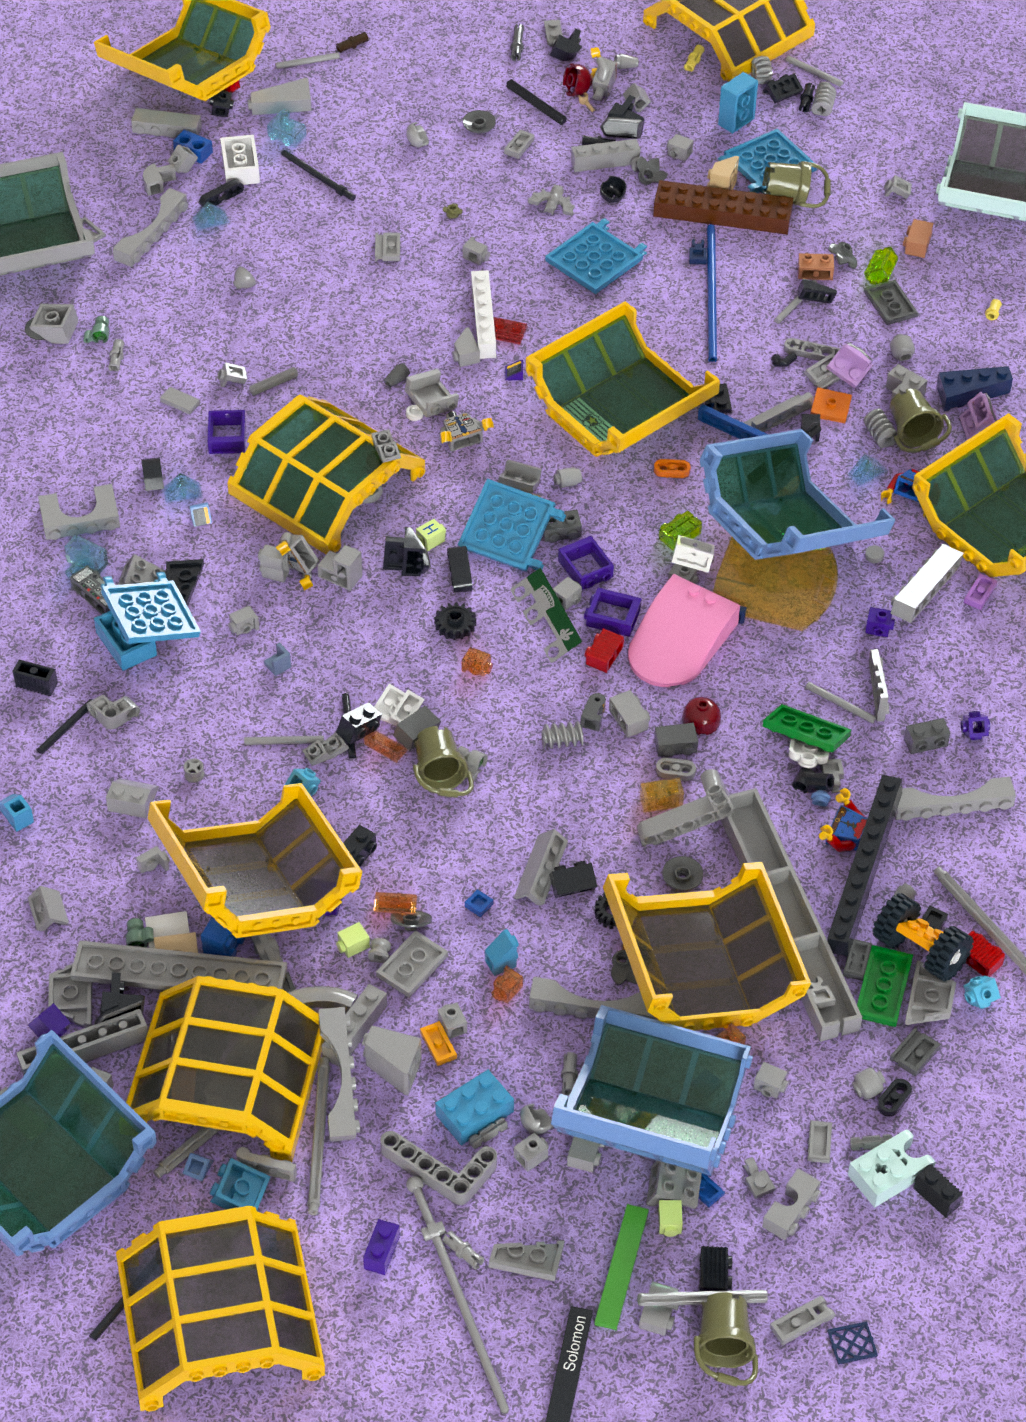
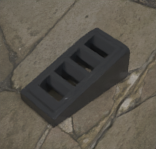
M802 279L798 287V299L832 303L837 294V290L808 279Z

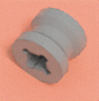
M189 759L184 763V776L188 782L197 783L204 778V766L199 759Z
M383 938L372 939L370 943L371 950L368 952L369 960L385 963L389 958L388 952L391 949V943Z

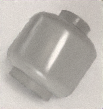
M898 334L890 342V349L895 359L900 361L909 360L915 353L913 341L908 335Z
M867 1068L854 1075L852 1086L859 1098L863 1097L869 1100L883 1092V1083L886 1081L880 1071L876 1072L873 1068Z

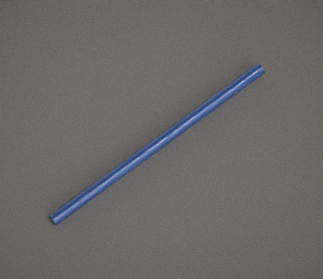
M710 224L707 226L708 361L716 362L715 226Z

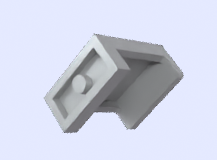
M438 369L409 376L406 379L405 392L420 408L425 417L453 410L458 405L459 395L457 393L450 394L440 382L441 372Z

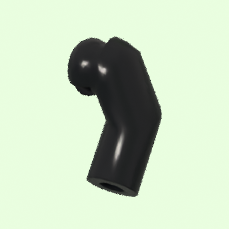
M791 352L785 358H780L779 354L771 356L772 364L775 367H788L797 359V355L794 352Z

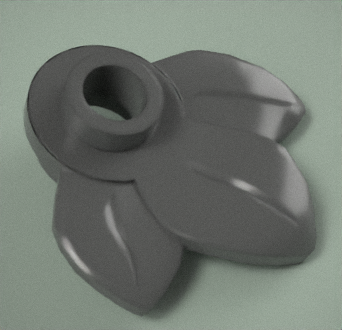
M641 156L638 159V179L642 184L659 183V180L664 181L667 178L668 173L660 170L659 158L647 161Z
M840 242L839 244L832 243L829 245L828 251L836 254L839 265L848 263L852 269L857 267V260L853 255L850 244Z
M617 951L612 957L611 977L617 985H621L626 980L637 984L626 951ZM642 956L645 967H647L649 965V961L644 956Z

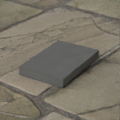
M896 280L864 288V293L886 325L918 317L917 310Z

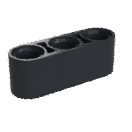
M467 547L447 548L451 581L454 589L453 593L472 591V577Z

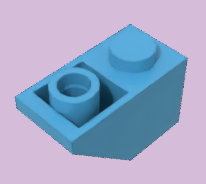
M12 794L0 801V811L16 832L34 823L32 809L22 795Z
M508 929L503 930L485 949V962L494 976L517 967V947L519 944L515 935H511Z

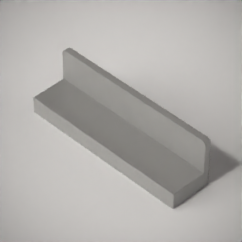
M810 392L802 396L796 395L743 423L766 432L812 408L813 395Z
M555 829L538 835L514 895L515 899L527 896L536 905H543L551 887L549 874L554 871L555 867L559 866L568 840Z

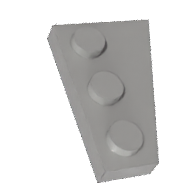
M565 1240L557 1241L556 1244H545V1242H536V1245H523L522 1243L494 1244L489 1259V1268L555 1281Z

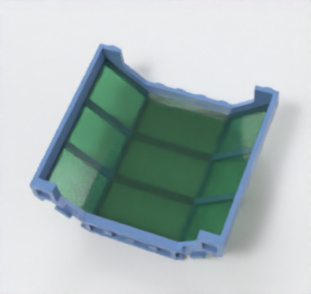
M802 429L708 444L705 446L700 458V466L704 467L706 478L703 479L705 494L708 493L710 505H708V511L710 515L755 560L888 535L896 519L882 508L875 521L856 525L811 481L807 453L813 439Z
M601 1005L595 1017L588 1056L586 1055L584 1065L569 1097L563 1094L559 1095L553 1108L551 1125L560 1133L711 1176L714 1167H719L721 1155L719 1154H724L725 1141H729L731 1128L734 1127L736 1115H733L746 1068L750 1069L753 1056L749 1055L751 1046Z
M53 1030L41 1035L37 1042H35L37 1055L23 1078L18 1082L12 1083L0 1095V1239L16 1256L23 1255L26 1250H29L31 1253L42 1251L45 1248L44 1246L48 1245L51 1248L57 1247L123 1194L130 1185L128 1180L132 1173H138L146 1159L143 1157L145 1152L149 1148L153 1149L157 1142L155 1131Z

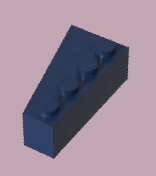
M1009 366L939 372L936 387L945 412L951 408L965 406L980 392L983 394L987 393L990 399L1010 393L1013 377Z

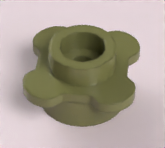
M456 203L443 207V212H446L448 218H457L463 213V210L459 209Z

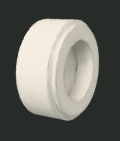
M411 405L406 409V417L411 421H418L424 416L417 405Z

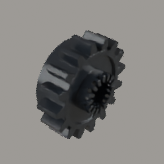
M455 602L454 606L448 603L447 608L441 606V611H436V616L434 617L435 629L439 630V635H444L446 639L462 640L463 637L470 636V631H475L476 613L472 612L471 607L466 609L464 603L461 606H458V602Z

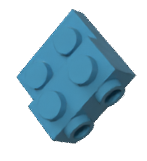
M230 1158L226 1164L222 1163L217 1173L220 1180L218 1183L214 1182L209 1192L212 1195L210 1202L226 1210L244 1206H253L258 1210L270 1176L233 1158Z

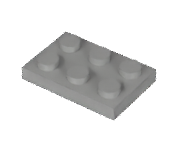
M415 930L376 971V977L410 998L448 957V951Z

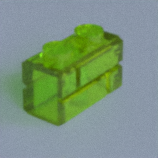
M886 247L883 250H875L864 272L870 284L876 285L880 282H888L898 261V256L893 248Z
M688 510L683 514L679 513L672 521L661 525L659 539L674 551L678 535L694 539L701 534L702 522Z

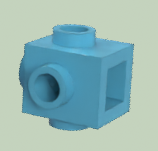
M309 768L293 769L285 785L302 783L310 796L316 793L321 780Z
M977 976L970 979L969 983L963 985L966 1001L980 1009L989 1007L991 1002L1001 998L995 978Z

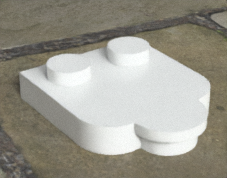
M791 739L788 756L790 759L798 761V764L802 767L814 768L817 764L828 762L829 752L813 745H807L803 741Z

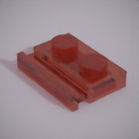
M493 317L495 339L520 345L527 330V323Z

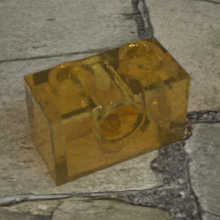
M680 778L640 783V801L643 812L682 806L684 791Z

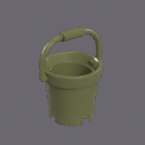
M801 161L798 164L767 163L770 167L765 168L762 186H767V191L762 190L763 194L794 198V205L807 208H819L828 201L831 195V179H829L828 173L822 166ZM811 167L819 169L825 176V197L818 204L806 203L811 184Z
M906 389L907 393L903 395L900 393L896 394L891 400L890 410L897 425V435L894 437V440L902 451L907 453L925 452L940 445L950 435L952 425L947 415H941L936 409L932 408L919 390ZM945 421L947 424V431L942 437L938 439L939 435L943 430Z
M438 726L428 727L419 732L417 735L418 740L414 742L418 763L413 765L417 782L424 789L436 793L438 796L458 798V796L470 794L474 788L472 774L468 771L469 768L464 756L457 748L452 732L444 727V730H438ZM466 777L468 778L469 787L467 790L459 791L453 789L460 785Z
M720 1292L709 1295L707 1303L702 1302L701 1328L699 1336H694V1354L699 1367L707 1375L713 1377L715 1381L734 1387L752 1384L757 1378L758 1355L756 1354L754 1337L750 1333L747 1301L740 1295L738 1300L733 1298L732 1293ZM752 1361L753 1369L752 1375L748 1379L739 1380V1378L714 1372L706 1365L716 1368H736Z

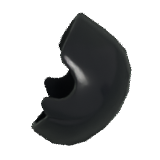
M610 176L607 181L602 182L600 195L609 203L619 202L625 196L627 185L620 177Z

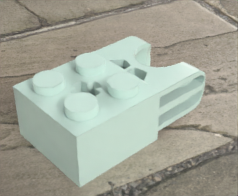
M909 1130L902 1131L850 1162L848 1176L874 1208L910 1187L911 1184L915 1183L917 1175L929 1165H933V1168L935 1167L936 1161L930 1155L912 1158L906 1154L905 1151L911 1147L914 1136Z

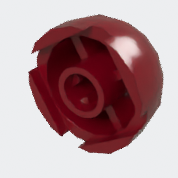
M570 63L569 65L571 66L566 67L564 71L563 85L568 89V91H565L567 96L579 97V95L582 96L588 92L592 86L593 79L590 71L584 65Z
M697 697L689 701L684 707L682 721L683 724L694 723L697 735H709L719 728L721 711L713 700L707 697Z

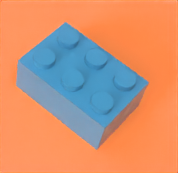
M742 72L721 87L718 115L719 126L733 134L755 119L758 80Z
M111 611L94 618L96 634L122 671L157 656L155 641L127 644Z
M487 1069L435 1102L436 1116L462 1146L469 1141V1137L474 1134L478 1135V1131L491 1123L495 1124V1120L500 1117L505 1118L513 1113L514 1098L490 1070Z

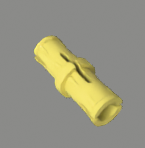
M696 45L693 52L689 54L688 61L684 65L685 70L692 72L696 64H699L701 55L705 51L702 45Z

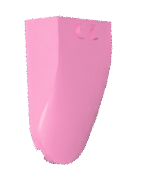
M673 574L650 605L630 642L628 660L632 671L646 683L659 687L684 685L691 682L701 673L738 625L740 605Z

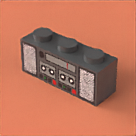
M87 565L70 576L71 588L101 614L110 611L101 593V584H105L97 570H93Z

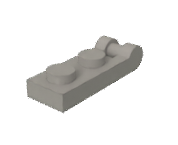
M240 1147L236 1151L237 1161L266 1175L295 1182L297 1168L296 1164H293L291 1161H281L265 1154L250 1153L246 1147Z
M819 1296L770 1323V1329L783 1346L822 1323L832 1320L836 1314L831 1308L827 1307V1301L824 1297ZM814 1310H819L820 1314L817 1315Z

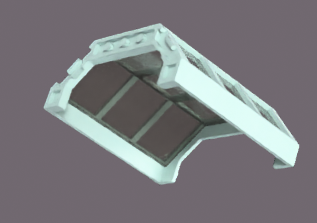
M964 102L963 109L959 108L957 118L960 119L953 155H949L947 162L949 166L945 168L944 176L946 177H943L941 184L938 183L936 189L939 204L1026 221V113Z

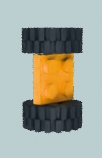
M897 893L896 896H892L891 900L886 902V906L882 907L881 913L877 915L876 918L878 919L874 922L875 927L872 930L874 932L873 936L890 948L899 947L900 943L903 944L905 942V938H909L930 952L926 956L927 960L924 964L926 971L944 982L957 975V972L962 969V965L967 962L966 959L971 954L970 950L973 949V937L959 928L949 926L943 932L930 927L927 921L917 919L921 914L919 912L921 910L920 904L903 893Z

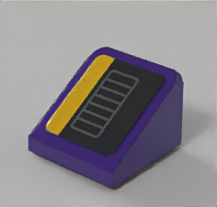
M523 360L505 366V380H523Z

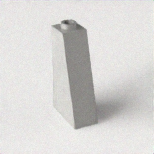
M308 78L251 92V100H248V109L252 110V115L311 111Z

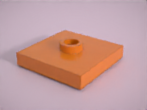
M817 387L810 414H820V419L846 423L852 395Z

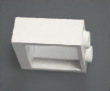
M678 535L673 551L672 563L709 572L714 555V545Z

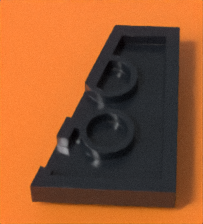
M204 559L166 561V578L168 581L173 580L187 607L203 569Z

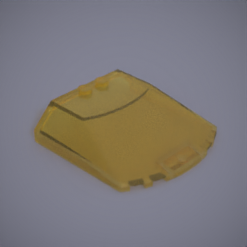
M747 523L767 544L776 543L763 527ZM776 531L782 538L784 537L785 533ZM731 536L716 577L713 592L740 606L747 607V618L804 631L809 625L820 619V616L828 609L833 600L838 580L837 563L829 547L755 560Z

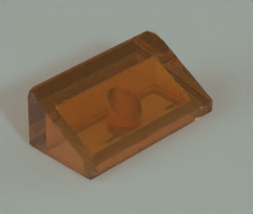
M378 731L364 737L366 746L396 763L408 751L403 745Z
M376 892L374 912L416 913V894Z

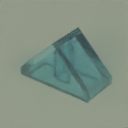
M209 202L193 217L197 231L230 223L226 211Z
M864 454L848 473V476L858 486H861L888 472V470L877 459Z
M179 473L163 489L166 503L203 498L200 483L182 473Z

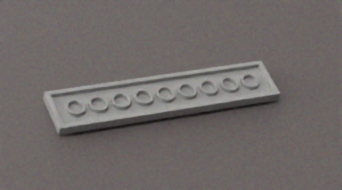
M79 941L70 978L74 981L111 984L112 972L121 973L120 980L124 981V986L167 990L196 976H212L216 979H231L241 983H254L259 986H274L278 989H283L287 962ZM199 991V993H198V994H205V995L233 997V996L220 995V994H214V993H208V992H202V991Z

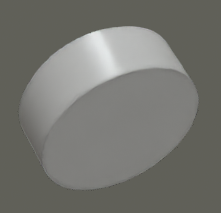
M876 545L869 546L866 549L865 558L871 563H879L884 559V550Z

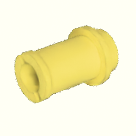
M993 299L989 308L986 309L985 315L988 320L993 321L998 318L999 309L1002 306L1000 300Z

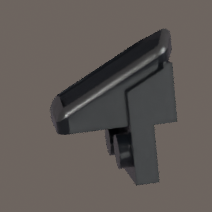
M629 95L622 105L617 102L614 104L607 118L600 125V129L605 136L638 139L642 136L645 119L634 113L636 108L634 96Z
M405 527L404 538L386 536L383 570H402L401 576H420V574H425L429 570L431 564L428 552L411 527Z
M112 972L110 992H102L100 1015L95 1020L94 1025L140 1009L141 1013H143L145 996L123 994L124 981L120 980L121 973Z

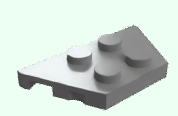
M917 960L905 1024L910 1025L950 1019L956 982L951 979L947 980V982L940 980L926 971L923 967V962Z
M72 963L63 970H57L49 974L48 1007L54 1003L71 1023L87 1028L92 1026V982L71 980Z

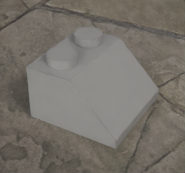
M40 304L30 329L50 343L68 344L79 321L74 305Z
M121 778L111 783L106 796L108 811L147 819L150 802L154 801L159 786Z

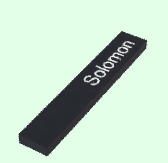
M570 1307L545 1422H570L593 1310Z

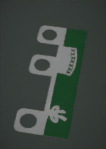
M541 567L510 589L517 602H520L532 593L536 603L523 611L528 623L532 625L542 617H545L557 640L544 648L551 663L582 642ZM523 586L525 588L524 595L516 597L514 594L515 589ZM536 609L538 616L534 620H529L527 618L528 612ZM554 646L558 647V655L554 658L549 657V649Z

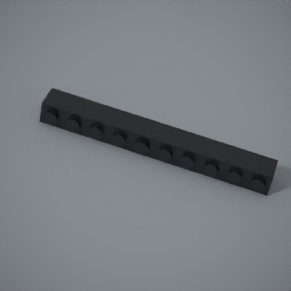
M882 775L827 937V942L833 954L849 956L902 796V778Z

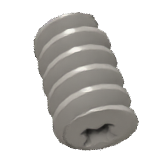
M821 82L817 86L811 111L816 115L828 116L832 113L837 91L829 82Z
M878 408L868 413L863 421L878 446L885 448L895 444L894 437L897 435V431L889 419H887L884 411Z
M578 721L575 722L574 727L571 722H568L566 728L563 723H560L558 728L555 723H552L550 729L547 724H544L543 730H541L543 749H545L546 743L549 744L551 749H553L554 743L557 744L558 748H561L562 742L565 743L567 748L571 741L574 747H576L578 741L583 746V731Z

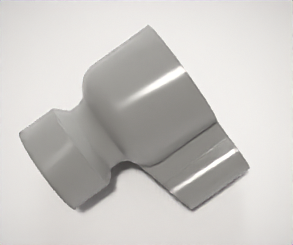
M460 746L458 750L464 756L469 768L468 771L471 772L474 781L478 773L482 771L479 767L481 765L486 766L488 756L477 750L469 752V749Z

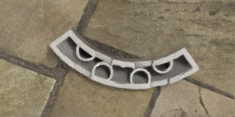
M329 986L305 987L288 992L309 1008L345 1007V1013L348 1012L358 998L356 993ZM274 1003L266 1005L248 1026L267 1029ZM281 1005L276 1026L285 1017L295 1013Z

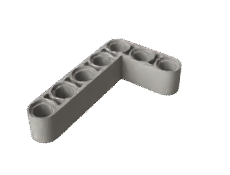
M714 769L706 770L700 776L706 796L640 822L637 825V831L642 846L660 844L732 815L735 809L730 794L718 771Z
M394 1131L383 1133L380 1139L381 1153L384 1157L411 1175L420 1177L423 1183L457 1205L468 1203L497 1168V1152L492 1147L486 1146L481 1148L458 1174ZM428 1167L429 1169L423 1170L421 1168ZM477 1175L478 1177L472 1178L470 1176Z

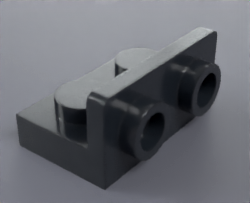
M794 73L789 76L785 74L779 80L775 81L773 79L767 82L763 92H769L774 103L802 93L804 89Z
M727 383L720 384L719 394L705 401L706 406L721 413H732Z

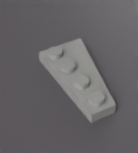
M872 649L869 655V668L876 720L885 721V715L889 714V697L885 683V673L882 669L883 659L879 656L878 649Z

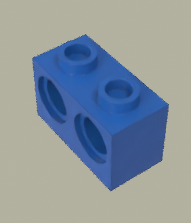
M183 130L173 140L174 150L178 145L188 147L198 157L195 162L201 164L213 153L211 140L187 130Z

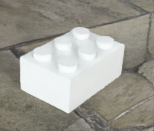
M254 135L220 138L226 183L233 179H238L243 185L260 183Z

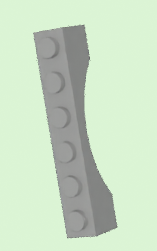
M169 188L160 197V211L153 223L139 233L122 238L113 248L114 260L130 267L138 263L141 256L150 250L151 245L154 242H158L162 233L167 232L169 226L178 220L182 212L187 210V195Z
M1010 777L992 778L977 790L957 796L931 795L914 788H903L895 819L908 821L917 817L926 819L935 815L968 814L971 811L979 810L987 812L996 808L1005 810L1014 807L1016 793Z
M533 977L529 1008L536 1012L550 1011L557 1015L570 1014L580 1019L586 1017L595 1018L600 1006L603 1005L656 1020L653 1015L647 1012L641 993L612 1001L590 1000L569 992L555 980Z
M345 1007L319 1009L320 1036L334 1052L341 1073L339 1097L328 1115L329 1142L356 1139V1133H360L359 1120H355L354 1114L355 1111H358L357 1098H353L352 1090H356V1079L351 1077L350 1070L354 1069V1058L349 1056V1048L352 1047L351 1034L347 1035V1027L350 1026V1014H345Z

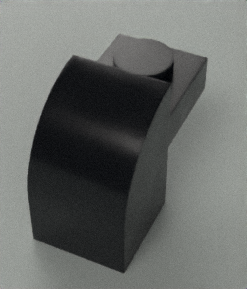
M575 28L569 39L559 35L552 46L550 56L560 61H569L575 58L582 48V45L579 44L581 41L579 37L581 31Z
M160 457L141 459L145 491L164 489Z

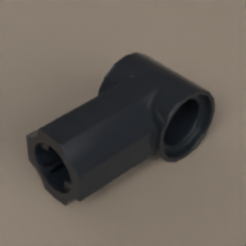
M802 767L792 782V787L794 790L803 791L804 794L809 789L832 791L835 778L833 774L815 773L810 768Z

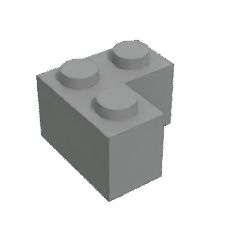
M898 364L888 373L886 388L892 391L891 400L898 393L901 395L907 393L906 389L919 390L924 396L928 380Z
M346 545L337 554L329 550L318 564V577L351 591L362 577L361 552Z

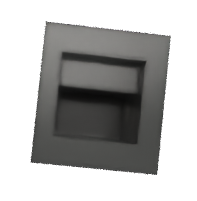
M593 693L590 695L581 715V727L599 732L602 723L601 714L604 713L606 698L603 694Z

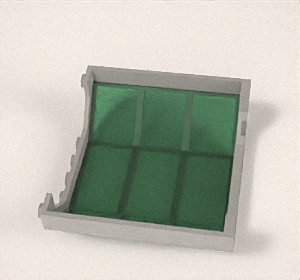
M63 152L0 164V276L87 258L95 254L92 235L89 229L84 230L73 193H71L67 163Z

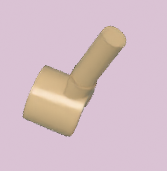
M584 93V97L579 95V103L586 105L591 112H594L595 109L589 103L588 94Z

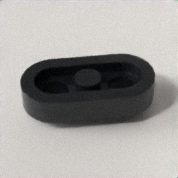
M895 1079L880 1096L877 1105L878 1111L888 1117L896 1115L911 1096V1084L905 1079ZM897 1090H902L904 1093L899 1094ZM885 1105H891L892 1108H886Z

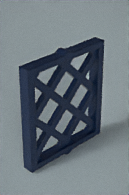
M867 1321L827 1329L832 1344L831 1348L834 1351L838 1365L878 1356L873 1341L874 1338L871 1335ZM860 1327L858 1332L852 1330L851 1328ZM863 1328L867 1329L868 1338L860 1334ZM845 1330L843 1335H840L836 1331ZM848 1331L855 1334L852 1341L845 1337ZM833 1334L840 1338L837 1344L833 1341ZM858 1337L865 1340L863 1346L855 1343ZM842 1340L850 1343L847 1350L839 1346ZM868 1342L872 1344L873 1352L865 1349ZM852 1346L860 1349L857 1355L850 1352ZM837 1349L845 1352L842 1358L838 1357ZM863 1351L868 1353V1355L860 1356ZM847 1354L850 1355V1356H852V1357H854V1358L845 1359L846 1356H847Z

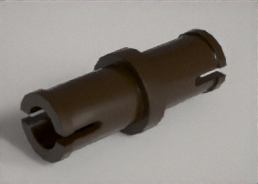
M362 32L354 37L350 36L347 40L337 43L336 49L339 53L351 48L355 49L357 45L369 41L366 32Z

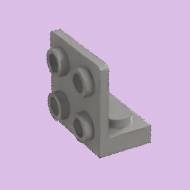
M134 554L124 565L118 585L154 582V580H158L156 572H164L166 574V571Z
M656 1161L651 1166L646 1205L655 1207L659 1200L664 1199L682 1200V1205L695 1209L698 1205L702 1173Z

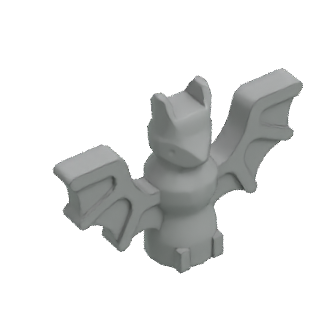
M554 184L551 192H546L542 189L539 193L533 192L532 197L528 198V203L536 206L546 200L544 213L548 212L553 215L557 205H561L563 214L571 216L574 214L573 209L575 205L570 203V197L562 196L564 193L562 186Z

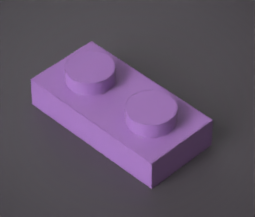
M980 573L966 595L964 603L982 610L997 586V580Z

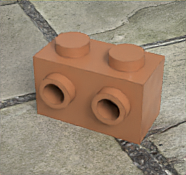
M913 219L912 225H908L906 235L908 237L905 236L903 241L905 254L925 258L934 223Z
M799 253L798 279L833 280V254Z

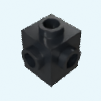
M222 90L211 97L210 105L213 106L211 115L228 117L229 109H233L234 100L231 99L232 92Z

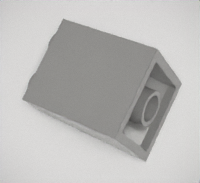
M371 1026L369 1033H365L362 1045L365 1046L363 1057H366V1065L401 1093L409 1096L422 1061L421 1038Z

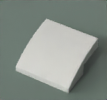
M388 684L374 707L382 713L380 720L397 726L398 723L416 712L425 699L410 690L404 693L393 685Z
M186 911L145 917L146 927L153 928L154 937L190 933ZM154 941L148 942L149 948H155Z

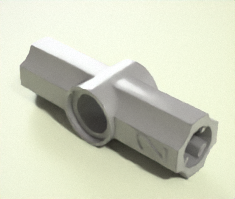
M270 933L250 936L254 944L255 953L259 955L260 960L283 962L275 938L271 937Z

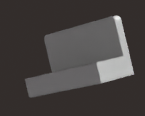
M39 886L28 897L38 931H45L53 922L62 925L69 923L58 890Z

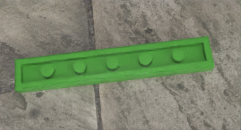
M629 1204L626 1206L594 1325L617 1331L649 1209Z

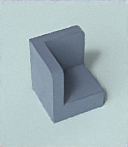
M280 642L276 644L277 654L264 660V665L275 676L291 668L290 653Z

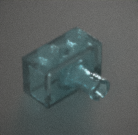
M283 109L267 124L268 137L272 140L280 141L286 146L296 148L306 138V125L290 119V111Z
M76 534L64 546L66 561L72 564L65 571L68 578L87 565L93 570H97L99 574L108 565L106 548Z

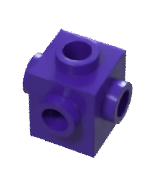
M870 607L865 633L888 637L889 630H893L895 619H892L891 610Z
M980 711L968 712L969 715L963 716V721L960 722L961 732L969 737L970 740H981L982 737L989 736L990 720L988 716L981 714Z

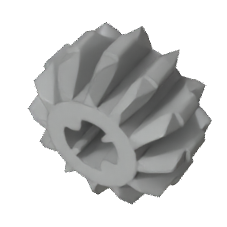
M767 56L754 58L751 66L753 78L758 80V84H766L771 81L773 74L770 59Z

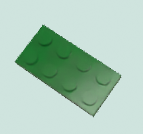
M783 704L763 720L762 727L770 729L772 732L784 734L791 739L803 741L807 745H813L832 753L851 736L852 730Z
M872 945L857 1003L863 1020L896 1027L913 954Z

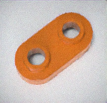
M659 459L654 463V473L659 477L686 478L690 475L691 465L685 460Z

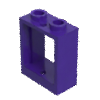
M245 410L208 411L207 443L209 454L245 453ZM241 425L240 436L214 437V426Z
M592 536L558 549L559 563L571 579L580 584L582 590L592 588L595 584L602 581L606 582L613 577V563ZM591 554L601 568L582 576L572 561Z
M597 588L595 595H591L590 608H586L584 613L586 626L599 630L604 628L616 634L631 637L641 611L642 598ZM599 602L628 608L629 611L625 621L596 614Z

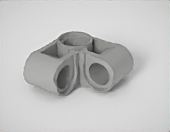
M100 695L86 705L89 713L105 728L110 730L118 728L127 721H131L132 717H137L140 713V708L128 696L112 702L106 696Z

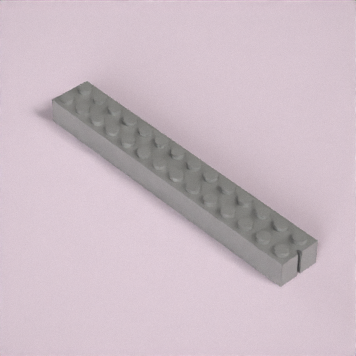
M757 788L731 794L730 797L735 811L732 815L720 820L741 867L743 863H763L810 982L816 983V976H820L822 978V986L828 985L836 999L835 1006L818 1009L809 989L805 996L801 998L819 1041L836 1038L839 1033L843 1036L860 1031L862 1015ZM755 886L751 889L765 917L767 913ZM768 923L767 925L775 940L779 952L782 953L775 933L773 931L771 923ZM783 960L784 963H785V965H786V967H787V969H788V972H789V974H790V976H791V973H790V971H789V968H788V966H787V963H786L785 960Z

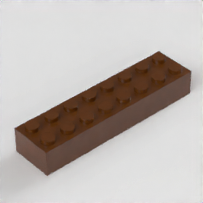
M659 180L654 200L653 217L788 235L794 198Z

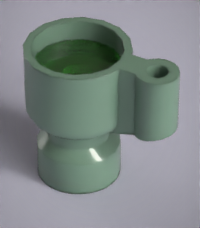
M98 316L95 319V325L92 327V330L84 332L83 341L99 343L98 340H103L102 343H106L110 332L109 319L105 316Z
M139 918L127 921L126 945L147 948V943L154 941L153 928H144L143 921Z

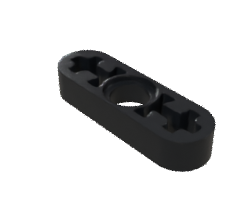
M233 179L203 194L199 199V204L205 210H208L222 203V201L242 193L244 185L238 179Z

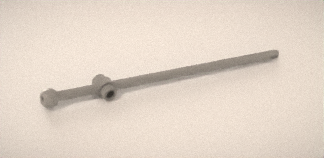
M412 1176L408 1178L406 1188L414 1193L427 1227L421 1229L425 1242L432 1239L497 1404L500 1411L506 1414L509 1411L508 1404L441 1239V1236L446 1234L443 1222L435 1223L422 1192L423 1180L418 1176Z

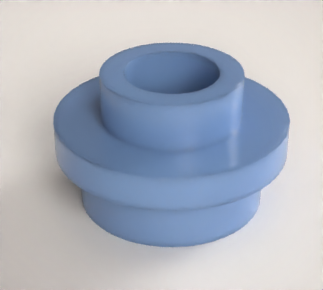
M817 790L811 794L812 804L826 807L828 802L831 801V796L826 791Z

